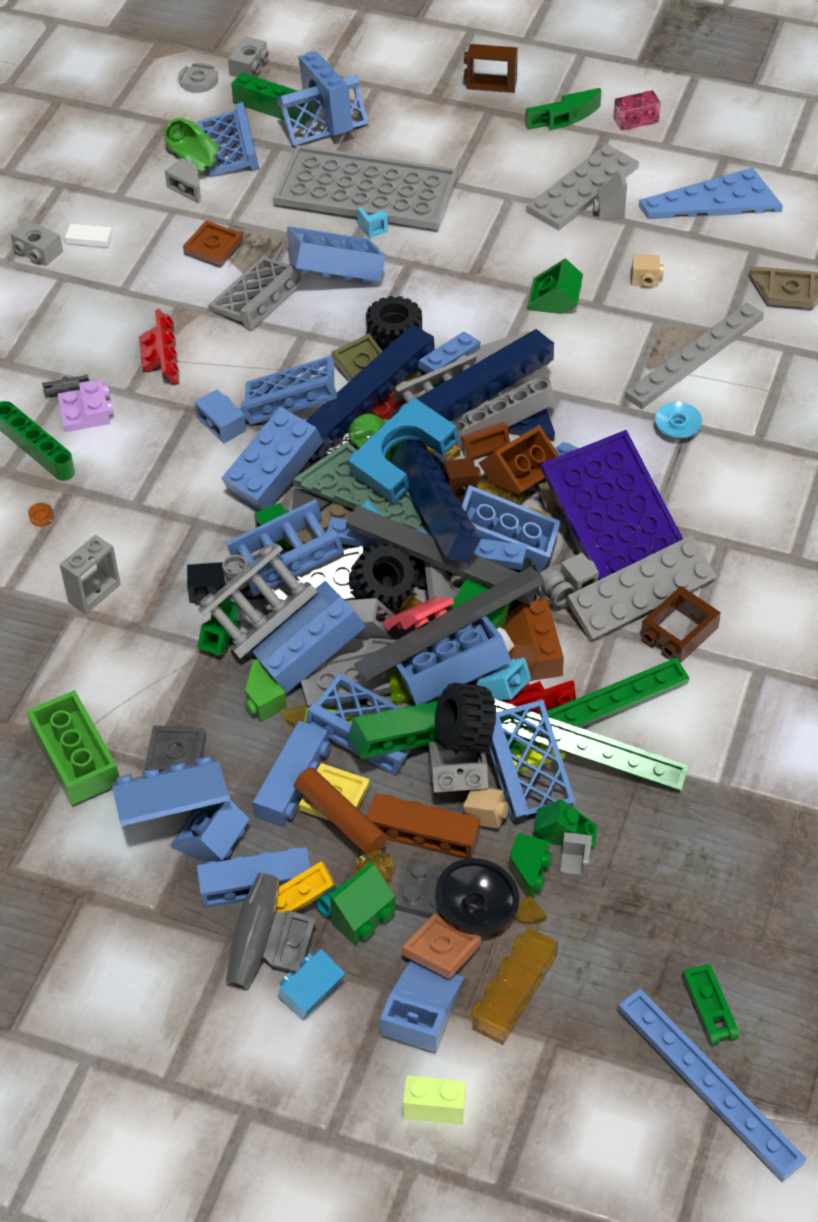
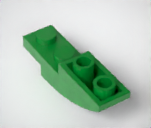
M601 88L562 95V100L559 102L526 108L525 126L528 130L547 126L551 131L579 122L601 107L602 90Z

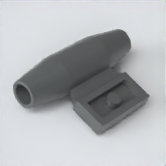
M258 873L243 903L229 952L226 983L231 986L248 989L262 958L272 967L296 973L301 968L300 963L305 957L316 918L290 910L276 913L279 878L273 875Z

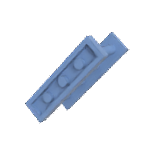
M315 499L226 542L230 555L243 556L249 565L254 561L252 553L262 549L267 544L273 545L274 542L287 537L294 549L283 555L278 553L277 557L293 576H297L344 553L339 535L335 529L325 533L318 522L323 518ZM310 526L317 538L303 544L296 532ZM269 562L257 571L270 588L284 582ZM250 579L246 580L253 596L261 593Z

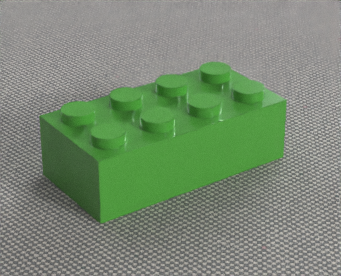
M75 690L26 711L31 730L71 805L112 788L111 783L117 782L116 778L119 777L117 765Z

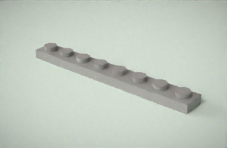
M746 302L626 390L625 398L640 409L645 408L762 321L764 313Z

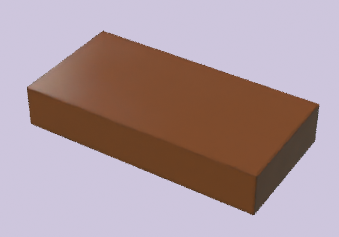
M504 422L461 436L465 458L472 457L474 459L495 452L510 443L508 427Z

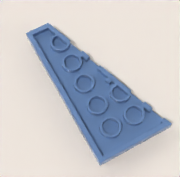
M754 168L639 200V208L647 219L674 218L678 214L696 217V213H707V216L738 215L742 211L754 210L756 214L770 209H774V212H782L783 208L781 202Z

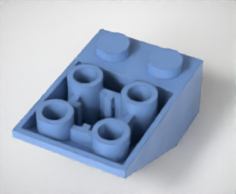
M410 960L391 991L380 1017L381 1036L436 1053L462 987L464 977L454 974L450 979H447Z

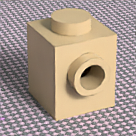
M633 254L632 286H658L659 277L663 278L664 264H660L659 255Z
M490 788L470 790L463 805L465 814H470L480 819V826L499 829L503 818L507 817L509 805L505 801L503 790Z

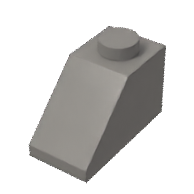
M180 158L165 170L167 188L196 203H200L201 195L197 165Z
M624 171L616 174L597 190V199H593L594 212L598 213L599 220L625 219L627 182Z

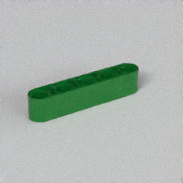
M9 401L0 402V431L56 479L61 481L71 479L75 475V468L70 451Z

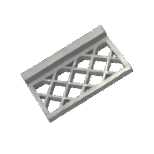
M262 256L208 305L209 310L241 321L245 329L253 330L306 281L304 273L298 272L293 264L288 265ZM264 265L270 267L266 269H261ZM273 274L271 277L260 278L261 276ZM258 277V280L246 282L249 279ZM259 286V289L247 291V289ZM244 290V292L233 294L235 291ZM241 299H245V300H246V301H243V302H238V303H234V304H233V301H237V300H241ZM230 302L229 305L220 306L223 303Z

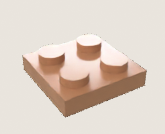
M433 914L402 946V955L450 979L481 946V937L462 931L446 919Z

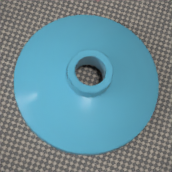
M672 402L658 409L655 415V423L662 433L675 438H685L699 431L702 425V416L690 404Z

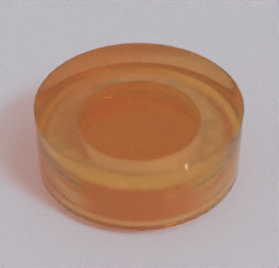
M46 503L34 504L28 511L30 522L35 526L48 525L54 517L52 507Z

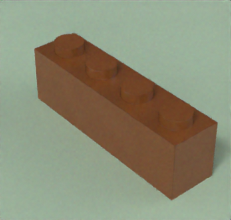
M375 793L367 818L387 835V840L463 859L473 857L480 835L479 818H475L470 814L450 812L440 807L434 808L422 805L416 801L409 802L397 799L391 795Z

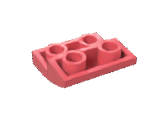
M447 597L431 598L383 621V624L387 631L395 627L398 630L403 628L406 630L413 626L417 629L430 622L429 618L433 617L436 619L447 613L446 609L454 601L452 598Z

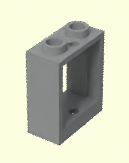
M96 534L59 564L68 603L85 615L121 585L114 547ZM96 564L97 571L82 583L81 576Z
M438 741L429 742L430 770L434 792L488 789L487 760L484 750L480 751V753L454 752L453 750L442 748ZM463 769V772H457V770Z

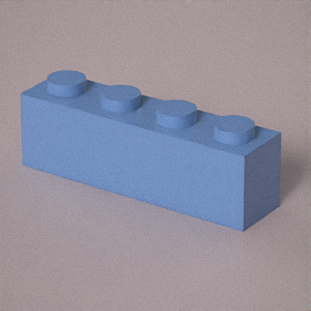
M298 721L253 801L256 818L283 828L288 819H293L297 811V803L304 796L293 785L298 776L307 768L313 767L317 770L322 758L327 757L329 754L331 742L328 739V730Z
M307 847L290 848L286 851L274 853L264 852L256 856L235 857L232 860L210 861L197 865L203 908L245 901L258 873H266L279 878L280 887L310 868Z

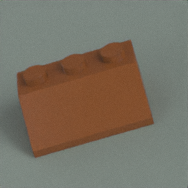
M538 425L479 462V465L492 484L520 494L545 478L540 469L541 463L556 458L559 454L541 426Z
M547 598L532 600L530 605L521 602L508 612L504 625V630L514 644V647L508 652L510 659L514 658L516 660L522 657L526 659L531 681L563 676L564 656Z

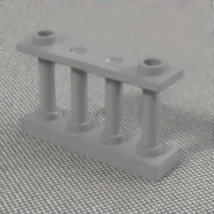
M475 353L469 356L463 355L455 362L410 382H401L396 386L392 400L396 403L405 399L408 403L414 397V394L423 390L428 392L434 388V385L445 382L473 366L477 355ZM501 392L480 403L477 407L501 396Z
M276 543L264 546L258 552L260 555L214 595L211 593L204 597L200 602L201 606L197 609L204 616L209 612L212 613L233 638L232 642L234 644L230 646V649L239 658H242L318 592L309 582L306 581L303 584L296 580L277 557V554L283 549ZM268 562L291 588L290 592L292 594L285 600L279 599L257 572ZM248 579L253 582L272 605V611L265 617L263 615L260 616L238 590V587ZM229 595L253 622V627L246 633L240 632L218 606Z

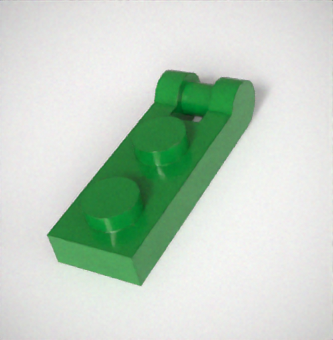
M711 964L683 970L682 977L704 1027L709 1045L719 1044L720 1040L726 1038L729 1040L739 1038L738 1027ZM722 1021L724 1027L716 1028L714 1022Z

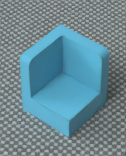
M359 207L357 208V224L370 239L388 232V215L383 210L368 216L363 208Z

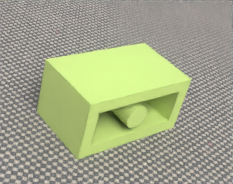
M406 1075L403 1099L404 1119L463 1125L466 1104V1081Z

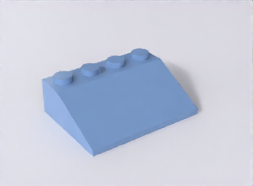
M287 226L291 263L298 272L309 274L310 271H315L319 275L331 277V274H335L346 280H352V277L360 278V281L366 283H373V280H381L386 256L370 239Z
M326 581L315 588L318 592L251 649L286 693L366 627L349 604Z
M484 616L395 665L394 669L416 705L431 702L434 698L440 696L444 688H447V685L450 683L465 684L475 681L480 676L493 670L501 669L505 664L512 661L502 635L490 620Z
M204 756L195 759V764L185 765V762H179L169 765V770L159 772L158 768L143 771V776L132 778V774L117 777V782L111 784L121 826L230 801L217 758L212 759L211 756Z

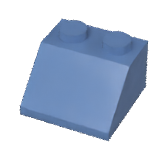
M231 800L196 808L170 846L205 863L224 861L231 854V847L234 842L244 834V827L250 818Z

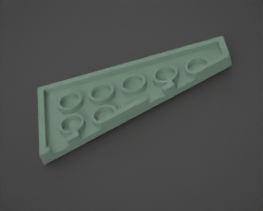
M348 442L293 478L294 486L353 510L357 505L362 506L369 500L385 517L413 529L431 531L408 490L392 504L351 474L348 459L357 449Z

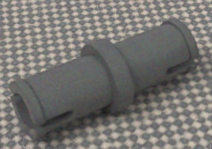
M88 374L71 378L64 376L61 380L42 382L44 396L48 397L58 393L80 390L79 383L89 381Z

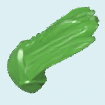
M178 117L166 125L163 136L171 152L197 165L198 174L201 171H205L206 167L214 166V154H217L219 147L204 131L197 127L195 122Z
M374 414L358 416L349 426L348 434L350 440L357 449H360L371 435L383 427L387 419L382 420ZM398 443L393 445L385 456L386 460L392 463L390 459Z

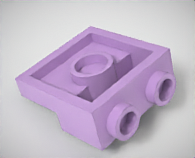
M102 379L79 383L80 390L57 394L65 432L111 424L109 415L113 414L111 400L106 401V398H110L108 384L103 385Z

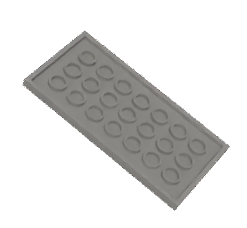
M297 145L274 194L273 203L357 217V208L362 207L368 216L384 210L388 215V222L438 230L458 177V169Z

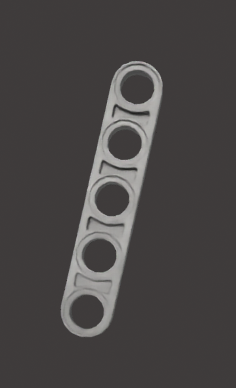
M544 376L537 377L450 421L457 426L459 441L453 447L455 449H463L461 440L463 435L502 422L506 423L507 427H510L550 407L555 402L550 379Z

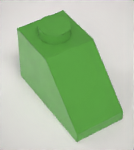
M258 658L255 659L252 663L245 688L246 701L244 704L249 714L255 715L262 722L287 708L285 691Z

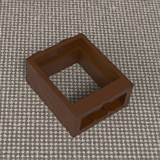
M470 44L468 52L464 53V64H467V69H464V81H467V89L515 93L518 47ZM475 59L507 62V76L475 73Z
M680 586L642 620L641 637L647 643L663 651L667 657L673 659L677 657L681 663L719 628L721 612ZM675 609L698 624L682 641L659 626Z

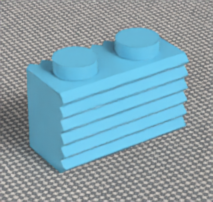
M513 658L512 662L505 664L501 669L484 674L478 680L477 685L487 687L492 692V697L496 700L511 701L531 681L525 658H517L516 660Z

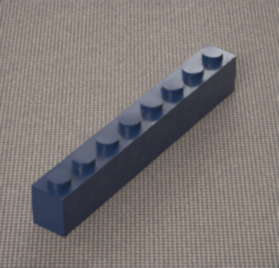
M413 324L337 392V399L327 401L312 414L306 422L317 428L323 443L308 461L314 463L319 457L324 456L327 450L339 442L348 432L349 426L355 418L363 414H370L374 407L382 400H385L398 384L404 382L409 375L416 372L419 360L435 350L434 336Z
M534 329L416 399L448 421H452L553 361L554 342L539 330ZM400 408L392 412V417L399 412Z
M418 440L398 442L390 460L394 466L407 474L410 487L408 491L447 559L469 564L481 537L469 519L467 512L463 509L460 500L457 499L452 487L448 484L426 445Z

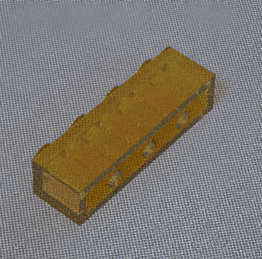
M530 927L526 929L523 936L518 935L512 946L513 952L509 958L506 956L503 958L498 969L500 973L495 980L491 979L488 982L484 992L485 997L482 1002L477 1001L470 1014V1017L473 1018L472 1030L501 1045H504L558 954V941Z

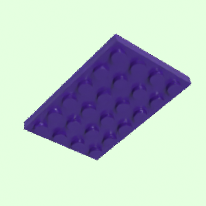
M627 430L541 463L540 469L583 554L588 560L594 562L599 571L598 580L683 540Z

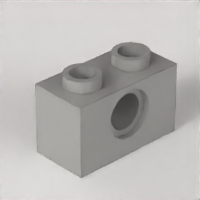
M245 36L228 58L229 75L238 77L243 72L255 76L256 73H259L261 66L264 62H267L269 57L266 41Z
M26 220L10 234L14 251L45 266L63 252L60 235L29 220Z

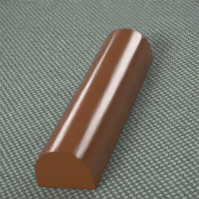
M307 768L298 776L293 786L364 853L379 850L385 846L387 835L315 768Z

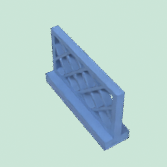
M358 75L342 78L348 84V89L354 90L355 99L353 103H350L351 113L353 109L359 111L362 119L359 122L352 121L353 128L368 124L358 86ZM318 86L276 98L278 106L281 107L292 146L333 134L330 130L326 131L328 129L326 121L318 117L322 107H324L323 99L321 102L317 100L322 98ZM309 101L319 104L315 115L305 109ZM294 106L301 110L296 120L289 117L287 108ZM303 112L313 118L308 128L299 123ZM316 120L325 125L322 133L318 134L311 130ZM296 126L306 130L302 139H295L294 130Z
M243 102L235 104L236 110L198 121L199 128L210 138H217L214 142L219 147V152L215 155L214 166L217 162L222 163V165L213 168V165L208 167L210 177L251 166L252 171L260 169ZM234 119L230 124L225 123L227 120ZM209 125H214L210 130L204 128ZM220 127L225 129L222 133L217 132ZM231 131L237 132L233 137L228 136ZM223 140L228 141L225 146L219 145ZM234 144L239 145L236 150L231 149ZM226 153L231 154L228 159L222 158ZM237 157L244 158V160L234 162Z
M332 355L247 381L245 401L241 402V408L249 424L252 425L270 419L279 407L289 412H294L337 399V392L334 387V360ZM315 375L311 380H307L310 376ZM293 382L289 387H286L287 384ZM269 388H271V390L267 394L264 393Z
M339 673L317 703H313L310 706L305 723L328 730L329 739L359 755L348 737L352 724L347 722L345 717L379 713L385 710L400 709V707ZM341 684L347 687L351 694L338 695L336 688ZM366 698L372 701L373 706L360 708L358 699ZM353 700L355 709L342 710L340 702ZM328 703H335L337 711L329 712L322 708V706ZM412 749L364 759L396 776Z
M540 700L496 712V724L488 744V749L501 790H503L505 801L509 805L508 813L511 822L537 814V808L545 806L543 805L545 800L551 803L557 801L549 796L554 783L564 789L567 799L563 800L566 803H575L544 701ZM538 708L541 716L538 726L524 719L528 710ZM523 712L522 716L517 715V713ZM510 716L517 720L518 723L514 731L510 732L503 728L500 718ZM521 723L535 730L529 742L515 735ZM537 733L548 738L549 746L546 751L532 744ZM513 739L526 746L521 758L510 752L509 745ZM529 749L543 756L537 768L524 761ZM546 758L556 763L557 771L554 777L540 770ZM520 765L534 772L529 784L518 778L517 771ZM537 774L551 781L545 793L532 786ZM529 790L542 797L538 807L528 809L525 797Z

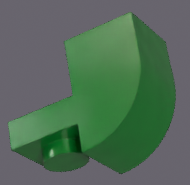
M226 597L218 606L233 624L240 629L241 621H238L240 607L233 598ZM212 613L211 619L201 625L197 648L220 656L230 649V646L233 644V638Z

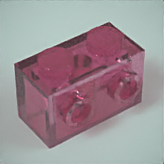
M653 90L616 98L613 119L621 131L659 122L661 102Z

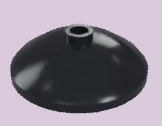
M468 858L456 861L441 873L436 885L435 897L440 912L453 926L468 933L490 934L500 931L514 919L519 907V891L515 881L505 869L488 860ZM470 904H475L478 906V908L473 907Z

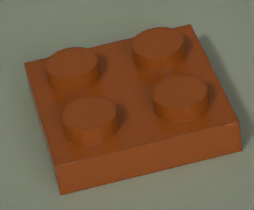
M206 220L183 245V251L221 266L243 241V234Z

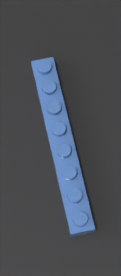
M335 517L330 519L326 533L335 529L341 544L368 548L371 545L375 546L377 543H381L346 528L348 519ZM416 529L434 537L431 531ZM481 538L474 554L506 568L522 570L527 545Z
M641 989L619 1004L618 1011L782 1181L805 1164L806 1157Z

